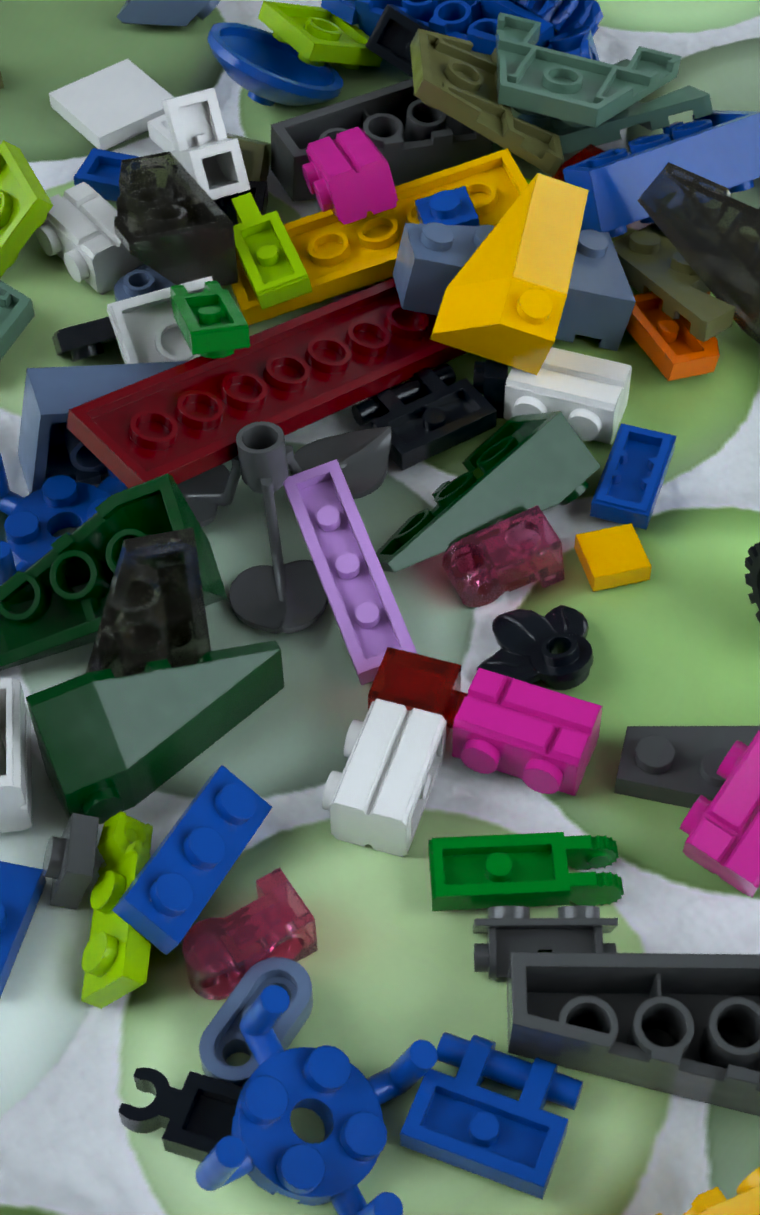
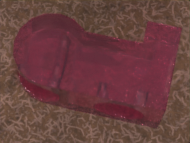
M538 505L460 539L446 550L442 558L443 569L461 601L468 607L488 605L498 599L505 591H513L537 580L545 588L565 579L562 542Z
M280 867L256 880L257 900L225 918L210 917L198 921L188 930L183 939L182 952L190 986L199 996L209 1000L226 999L245 973L257 962L271 957H284L298 962L318 950L315 918Z

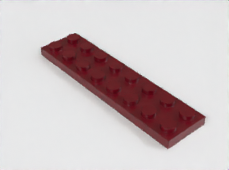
M394 278L251 335L249 336V348L234 349L235 352L228 357L213 359L200 356L69 409L66 428L128 488L167 473L172 475L176 484H180L224 464L238 455L237 433L250 423L260 421L274 423L281 427L285 436L414 377V373L425 367L433 369L468 352L430 340L437 316L402 309Z

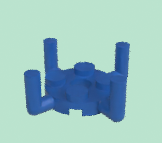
M0 454V511L9 515L4 522L7 542L0 541V586L18 571H26L53 549L51 544L59 538L53 536L57 531L63 528L80 527L97 513L95 510L97 506L111 495L126 490L128 487L108 469L109 475L97 487L76 482L67 475H56L48 478L43 483L42 488L24 498L10 491Z
M267 986L240 1022L241 1033L259 1067L247 1079L240 1092L235 1115L232 1119V1136L223 1137L198 1165L195 1174L198 1185L204 1190L215 1191L248 1174L260 1188L272 1195L278 1192L286 1197L300 1200L297 1204L311 1206L331 1202L338 1215H402L403 1205L398 1196L391 1192H383L367 1204L357 1184L371 1171L387 1142V1129L383 1121L380 1105L407 1092L436 1064L438 1058L436 1048L429 1041L417 1040L390 1067L368 1078L350 1063L349 1058L343 1051L334 1046L324 1045L318 1048L300 1047L284 1050L272 1027L289 1007L290 998L287 991L281 986ZM307 1108L314 1111L324 1124V1140L320 1143H308L301 1140L291 1126L290 1117L292 1110Z

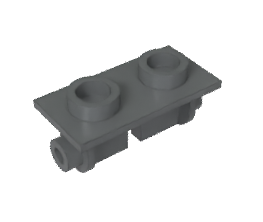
M525 906L489 907L488 918H475L473 924V933H487V944H474V972H488L489 979L507 978L511 952L617 953L615 943H603L602 933H611L618 926V918H600V908L597 906L558 907V918H530V908Z

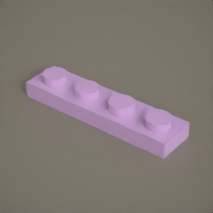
M337 459L287 477L283 483L286 495L361 685L420 664L415 646Z

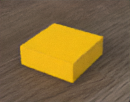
M632 523L575 535L574 549L593 592L650 580L652 566Z

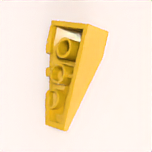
M537 173L446 287L430 340L537 375L555 342L569 289L589 190Z

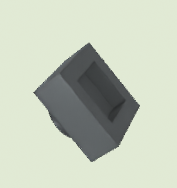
M72 813L61 838L50 837L42 871L43 877L53 878L50 905L77 910L94 874L98 817Z

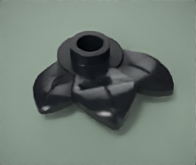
M565 605L553 608L545 617L532 610L524 609L502 613L492 622L493 634L501 649L477 667V670L478 668L486 669L530 684L542 680L547 687L555 690H567L577 687L587 679L594 659L592 647L586 640L589 630L587 620L581 612Z

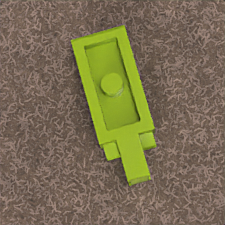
M251 192L232 198L238 224L227 229L232 245L261 309L263 310L312 292L308 274L277 210L261 215Z
M122 811L105 821L97 848L104 862L101 863L97 871L100 877H98L90 897L93 917L90 938L82 956V969L85 971L81 1001L100 1009L147 983L151 942L112 911L151 858L150 849L153 826L127 816Z

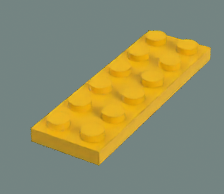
M508 148L395 186L398 197L396 207L375 215L369 211L367 212V217L344 225L341 221H338L332 210H328L284 224L308 274L312 292L266 309H261L232 242L218 246L217 249L240 311L248 326L393 277V270L405 223L420 224L415 200L432 196L440 191L465 186L478 215L480 226H496L528 186Z

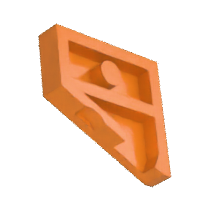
M653 292L634 295L636 303L626 329L667 381L714 372L720 356L718 340L715 336L705 342L695 338L689 333L691 322L681 314L679 319L673 320L662 311L663 300Z

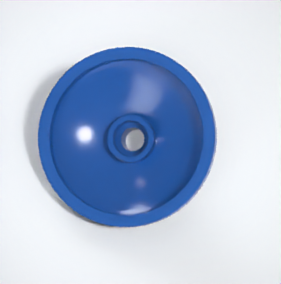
M229 22L217 23L211 27L208 43L214 57L237 84L249 91L248 96L255 102L265 106H274L275 102L288 106H303L325 103L339 96L343 87V79L327 62H325L323 67H316L301 61L298 58L299 52L293 47L278 41L273 37V33L262 29Z

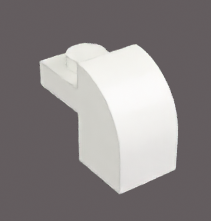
M208 88L162 100L175 148L171 153L181 182L189 197L194 202L204 203L251 190L238 138H227L215 88Z

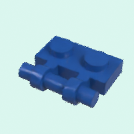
M444 1032L438 1044L437 1060L459 1068L456 1077H452L430 1069L424 1075L400 1132V1146L543 1200L567 1132L569 1120L545 1111L543 1108L547 1101L575 1110L584 1082L558 1073V1064L536 1057L534 1062L531 1063L495 1050L496 1043L492 1040L478 1035H473L471 1040H467ZM487 1078L520 1090L522 1093L518 1101L482 1088L480 1085Z

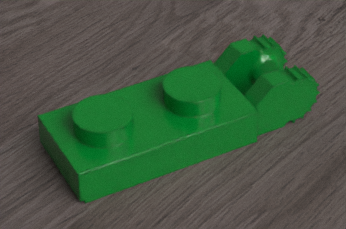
M217 280L205 282L203 292L188 294L184 285L171 286L170 294L173 315L193 355L200 354L205 358L213 359L224 358L232 355L235 352L234 349L250 347L248 323L228 290H223Z
M564 832L440 837L428 840L432 911L488 909L494 906L569 905L570 901L583 906H595L598 904L603 906L604 904L610 905V903L617 902L624 895L622 879L618 877V874H612V872L605 873L604 871L602 873H569L568 866L575 870L605 868L608 865L612 866L613 862H617L616 859L619 856L616 840L613 841L612 837L608 838L606 835H597L595 837L591 835L564 836Z

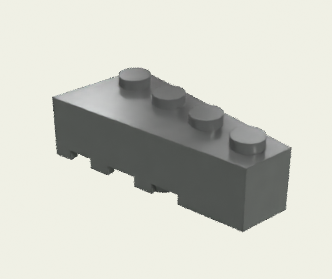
M413 78L271 124V171L292 201L316 198L315 194L312 195L310 193L302 170V165L309 163L306 152L308 143L328 136L335 140L337 133L357 126L365 131L388 161L394 186L489 155L492 152L493 141L440 110L427 106L414 96Z
M511 952L507 976L508 1053L534 1060L536 1057L556 1063L558 1066L760 1116V954Z

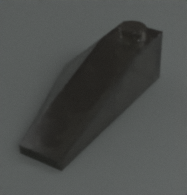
M169 151L122 160L119 178L120 197H117L116 202L118 214L114 218V229L116 236L127 251L175 285L212 276L213 281L217 280L221 287L239 283L233 222Z
M668 162L637 201L713 295L736 307L734 321L747 335L760 344V208L756 209L733 199L728 188Z
M193 527L124 539L86 673L111 669L115 678L145 673L144 670L147 662L167 659L172 668L196 664L206 652L211 651Z

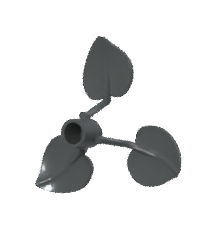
M266 421L250 423L237 433L238 455L231 460V471L221 464L177 484L201 527L207 526L215 519L218 506H229L232 503L240 476L252 491L263 494L273 566L259 565L248 568L241 572L232 582L229 590L230 605L236 617L244 624L273 634L281 632L294 633L311 626L323 614L327 607L328 599L313 561L298 560L284 565L274 492L283 486L289 471L294 475L337 459L353 499L371 494L381 486L387 475L392 442L390 426L353 431L322 438L303 446L294 454L293 447L285 445L284 432L281 427Z

